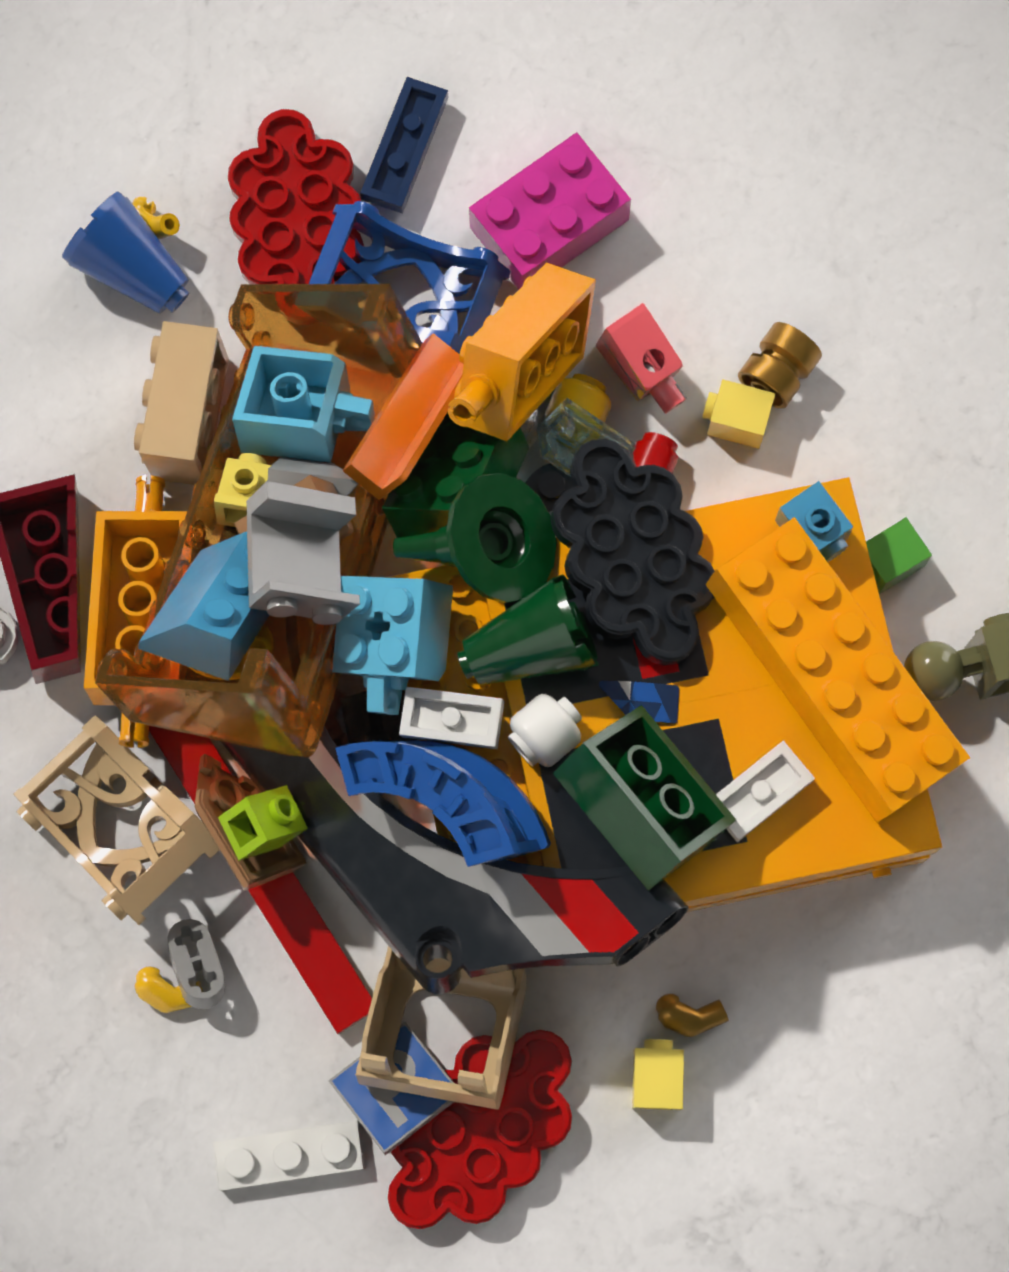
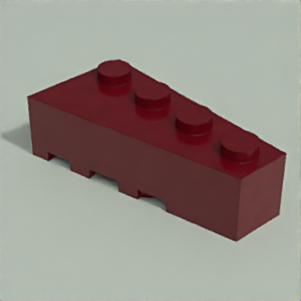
M75 474L0 493V558L35 684L81 672L78 488Z

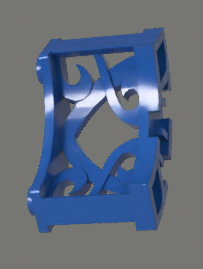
M355 201L354 204H336L333 210L335 219L309 284H302L296 301L340 328H343L345 323H351L358 330H367L369 332L366 340L402 353L405 345L409 346V349L416 351V349L421 347L424 340L434 333L460 354L465 339L468 336H473L490 315L502 281L509 279L511 271L498 261V255L483 247H474L472 250L423 237L389 221L379 214L380 212L375 206L363 201ZM352 228L370 237L372 241L370 246L364 247L355 239V252L362 261L359 264L344 252ZM385 246L394 249L384 253ZM340 262L347 272L333 286H330ZM415 265L428 282L436 301H425L415 304L407 309L399 319L388 316L389 302L386 292L373 276L394 268ZM438 267L447 269L446 273L443 275ZM461 275L481 277L473 300H454V297L463 296L472 288L473 283L463 285L459 282L458 278ZM361 284H364L375 295L377 303L374 306L368 307L360 303V297L367 296L368 291L360 286ZM468 312L460 335H458L457 313ZM440 313V316L429 315L428 319L432 322L429 328L418 326L415 322L416 317L419 315Z
M421 740L399 742L371 741L352 743L335 748L348 796L372 792L388 793L407 799H414L433 810L432 813L451 832L462 851L467 867L516 858L549 848L551 845L547 831L536 809L525 793L500 768L469 750L451 744Z

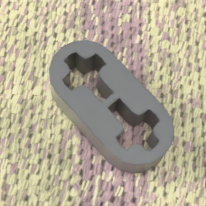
M193 919L181 920L173 925L167 936L169 957L186 1003L193 1008L209 1009L217 1005L223 998L225 992L224 973L206 925ZM190 936L191 940L196 942L197 956L190 958L187 947L182 945V938ZM202 970L205 981L210 983L209 991L202 992L201 988L196 986V971Z

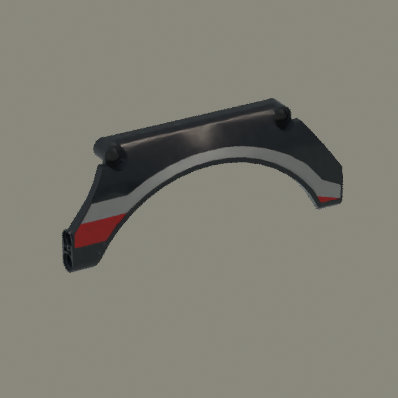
M225 526L220 542L238 535L237 528ZM269 615L264 624L273 637V652L268 663L258 672L244 678L229 681L209 678L191 669L186 674L185 685L194 711L261 792L288 786L308 828L300 833L298 837L420 985L429 993L439 995L454 990L459 984L461 969H464L469 977L473 978L503 971L546 966L609 965L613 963L617 967L622 966L673 928L689 909L688 905L665 880H662L648 891L629 866L605 869H563L517 863L504 859L467 867L458 843L438 835L409 818L378 793L372 792L348 796L335 749L337 745L331 739L314 706L303 675L299 655L298 616L293 615L281 618ZM214 685L219 687L210 694L199 693L207 686ZM438 958L445 959L451 963L447 970L440 973L431 972L426 968L430 961Z

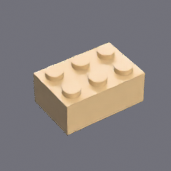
M163 321L160 336H154L151 343L150 361L155 363L152 380L146 379L143 386L142 405L147 407L144 423H138L136 426L134 449L139 451L142 464H145L150 475L161 477L169 482L206 487L229 357L218 328Z

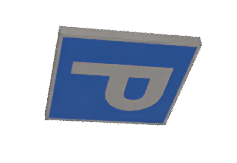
M404 1022L400 1027L394 1051V1064L398 1070L410 1076L454 1083L408 1024ZM359 1058L329 1080L330 1084L385 1156L454 1103V1101L360 1085L355 1075Z

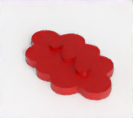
M281 109L270 113L260 124L257 136L258 148L241 152L233 159L228 168L227 179L232 194L237 199L230 210L229 221L234 235L242 242L238 251V264L243 278L257 289L276 290L281 308L288 316L299 321H313L321 317L298 303L296 298L302 284H309L335 219L333 214L335 205L354 204L355 201H361L356 190L350 186L354 175V165L350 152L341 143L334 140H316L311 121L304 114L292 109ZM352 228L344 252L359 264L362 261L355 252V239L362 246H364L361 234ZM340 262L330 286H333L347 272Z
M535 1030L527 1032L515 1042L499 1109L454 1102L391 1151L396 1161L402 1166V1169L395 1175L389 1185L388 1192L390 1211L397 1221L410 1228L425 1229L435 1226L450 1212L463 1222L473 1224L488 1222L497 1216L505 1205L508 1188L526 1186L536 1178L541 1166V1151L555 1148L565 1140L571 1130L572 1113L570 1105L558 1090L564 1085L571 1073L572 1058L569 1047L560 1036L551 1031ZM481 1035L473 1037L461 1046L455 1058L454 1070H444L455 1084H458L459 1070L483 1074L492 1036Z

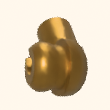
M665 994L656 1003L658 1020L662 1025L685 1037H694L729 1021L719 999L698 1009L680 1002L679 997L675 994Z

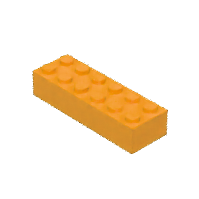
M795 517L717 568L705 584L877 823L970 759L968 753Z

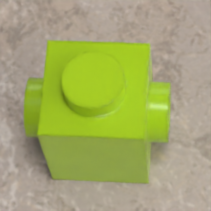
M287 785L247 796L218 817L238 861L278 849L308 829Z

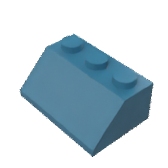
M247 531L200 550L140 639L138 649L229 681L269 617L267 611L249 608Z

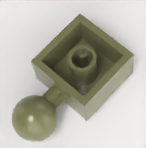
M1009 613L985 619L983 621L984 626L975 631V635L964 647L965 649L956 651L952 646L944 642L928 641L919 644L911 650L905 660L904 667L929 701H940L952 696L961 686L963 679L970 676L974 678L980 700L1009 693Z

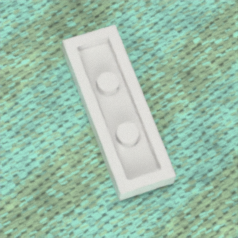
M358 1120L213 1142L219 1191L365 1169Z

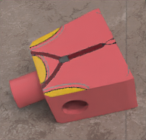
M644 303L604 330L595 346L637 401L642 400L651 393L662 411L667 414L687 399L673 378L683 367L682 361ZM643 363L652 366L655 372L648 371Z

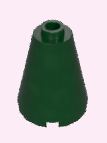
M563 574L552 578L462 640L464 650L457 652V656L467 679L475 677L480 685L587 670L598 666L596 661L598 655L583 611L579 612L575 602H569V600L576 598V595Z

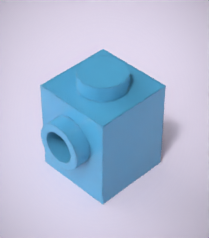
M819 481L779 508L775 519L779 527L795 517L827 562L833 560L848 548L849 545L846 543V540L853 529V525Z

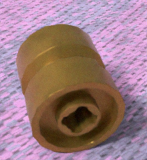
M776 322L760 342L761 354H751L738 372V378L743 385L775 393L772 407L783 409L787 407L801 386L798 378L804 379L810 375L820 361L822 353L816 343L805 333L787 323Z

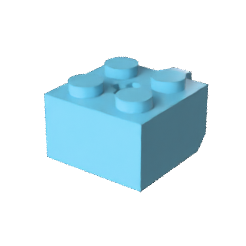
M254 346L232 421L241 453L275 457L282 456L331 463L338 433H344L345 431H368L374 421L375 412L372 400L355 397L350 393L346 364L335 355Z
M341 576V592L360 595V605L340 622L336 623L332 672L363 676L364 687H367V712L398 715L402 691L406 690L409 679L439 681L446 671L453 586L426 579Z

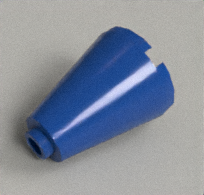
M119 191L115 192L91 214L94 219L85 229L80 227L66 246L62 258L68 262L69 266L159 314L166 309L173 313L190 294L185 289L189 279L129 198L122 195Z

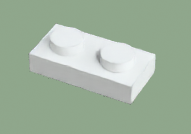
M406 687L399 735L402 738L498 750L504 700L502 698Z
M784 740L716 794L736 818V821L727 830L737 843L815 779Z

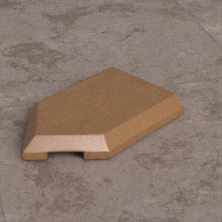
M203 754L200 757L194 807L243 890L246 891L290 874L305 865L307 862L293 839L278 849L238 861L218 817L245 797L261 793V791L251 779L244 775L239 779L220 769L221 762L209 755Z

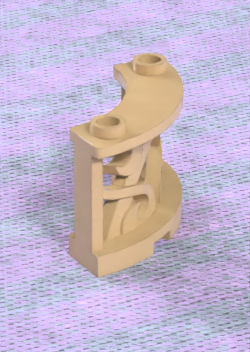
M95 715L82 727L83 731L23 788H19L14 793V796L22 804L16 812L35 831L43 825L106 891L107 895L101 901L119 920L122 921L129 915L140 925L146 919L141 913L203 853L211 859L219 849L203 822L156 777L150 782L144 778L150 770L128 747L118 744L119 738ZM96 743L85 764L82 776L68 768L92 744ZM62 775L79 786L78 797L68 790L59 789L53 791L57 797L65 800V807L60 812H52L43 805L38 795L57 777ZM123 778L126 781L125 790L120 794H112L100 789L102 782L114 790L113 781L115 779ZM147 796L151 799L144 808L138 825L139 838L143 846L119 850L98 847L96 837L97 800L113 807H128L141 802ZM159 820L166 821L164 829L154 831L159 840L153 843L151 837L152 825ZM77 825L80 848L61 829L72 828ZM151 861L152 865L146 870L142 863ZM96 865L116 867L111 881ZM136 875V880L125 889L126 880L130 876Z

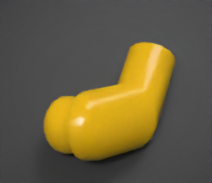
M142 196L136 197L133 200L132 204L158 239L172 236L178 232L180 224L174 214L166 213L156 217L153 215L156 212V205L153 201L147 203V198Z
M149 966L138 971L134 987L140 999L162 1013L192 1007L184 1000L180 987H173L160 975L159 969ZM196 981V986H199L203 992L200 981Z

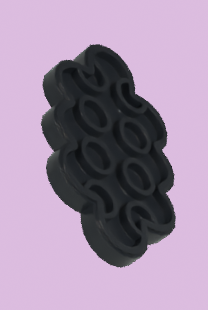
M608 439L591 440L582 445L575 454L570 468L573 488L562 493L554 504L550 517L552 531L560 542L570 548L564 565L566 576L572 585L588 594L585 611L587 620L594 630L602 636L612 639L633 636L641 654L652 663L663 666L678 664L686 659L697 645L699 628L695 615L705 610L714 599V596L705 584L715 570L710 562L698 554L703 541L702 528L693 516L680 509L683 498L681 485L671 472L656 465H644L635 468L627 450L617 442Z

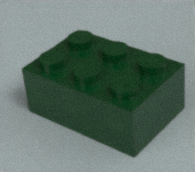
M447 412L408 478L392 490L384 502L382 510L396 537L400 538L435 532L440 527L446 526L449 508L459 489L477 476L504 473L516 478L529 450V445L521 427L508 441H504L472 428L455 424Z
M642 705L583 742L553 773L648 891L703 851L736 821V818Z

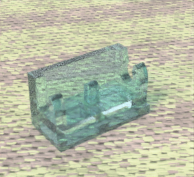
M568 398L537 427L542 458L570 477L571 463L575 454L582 445L594 439H608L620 444L627 450L636 468L633 450L636 449L634 442Z

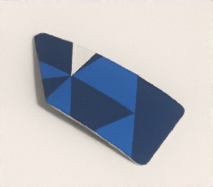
M602 680L599 682V687L625 715L642 705L655 722L673 724L677 722L678 686L629 681Z

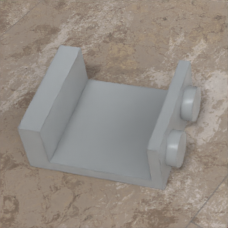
M266 481L246 501L249 608L267 611L273 617L282 618L295 615L312 618L313 622L322 625L340 622L360 605V595L341 592L339 530L356 516L355 497Z

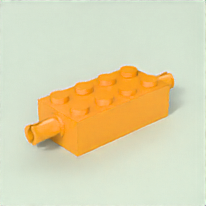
M545 263L533 276H528L523 286L513 296L509 295L503 306L493 316L489 315L484 321L483 326L473 336H468L463 342L459 354V361L463 363L462 378L456 387L454 399L448 404L451 407L448 409L450 419L459 426L469 427L508 441L584 358L596 279L549 263Z
M146 475L136 478L135 511H96L84 689L93 705L122 706L121 731L118 744L129 748H134V741H138V748L149 746L150 707L187 706L188 698L185 685V677L189 670L188 666L138 649L140 639L196 556L197 531L190 512L162 511L165 480L153 475L150 476V484H146Z

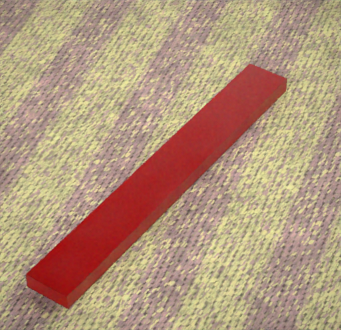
M188 703L187 706H158L150 711L149 731L194 804L200 757L203 754L209 755L221 762L220 769L232 775ZM294 872L248 889L338 1035L367 1017L372 1001L371 995Z

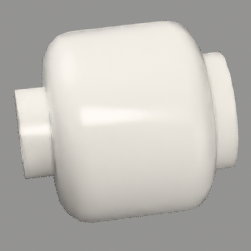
M540 694L511 718L510 727L512 733L508 736V739L517 752L532 767L537 763L545 767H551L580 743L581 733L576 724L582 720V717L566 697L563 696L560 700L556 701L547 694Z

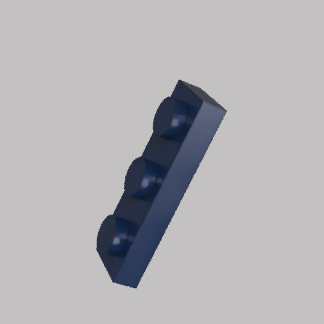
M406 77L361 189V200L403 214L448 101V90Z

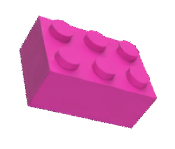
M576 132L469 207L470 229L484 247L496 253L499 257L498 261L511 271L509 278L519 290L526 278L533 276L545 263L562 268L626 223L630 216L631 198Z

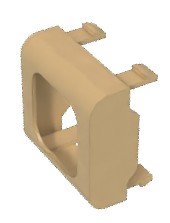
M388 946L384 965L378 974L363 1032L361 1055L355 1074L358 1083L365 1086L499 1109L525 999V968L470 978L465 970L461 969L459 984L448 993L488 1001L496 1011V1022L483 1074L459 1070L458 1084L406 1075L399 1071L394 1064V1051L406 1004L411 996L425 989ZM438 958L430 961L426 968L431 972L440 973L447 970L451 963L445 959Z

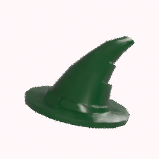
M494 473L477 476L459 489L449 508L446 526L440 527L435 532L394 538L393 553L397 558L442 563L447 566L457 567L463 580L482 597L501 603H508L523 599L546 583L554 567L556 537L552 531L551 516L540 496L521 479L504 473Z

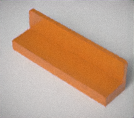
M434 333L424 340L343 469L345 474L378 500L401 485L408 478L450 408L448 404L454 399L456 387L462 378L463 363L459 361V354Z

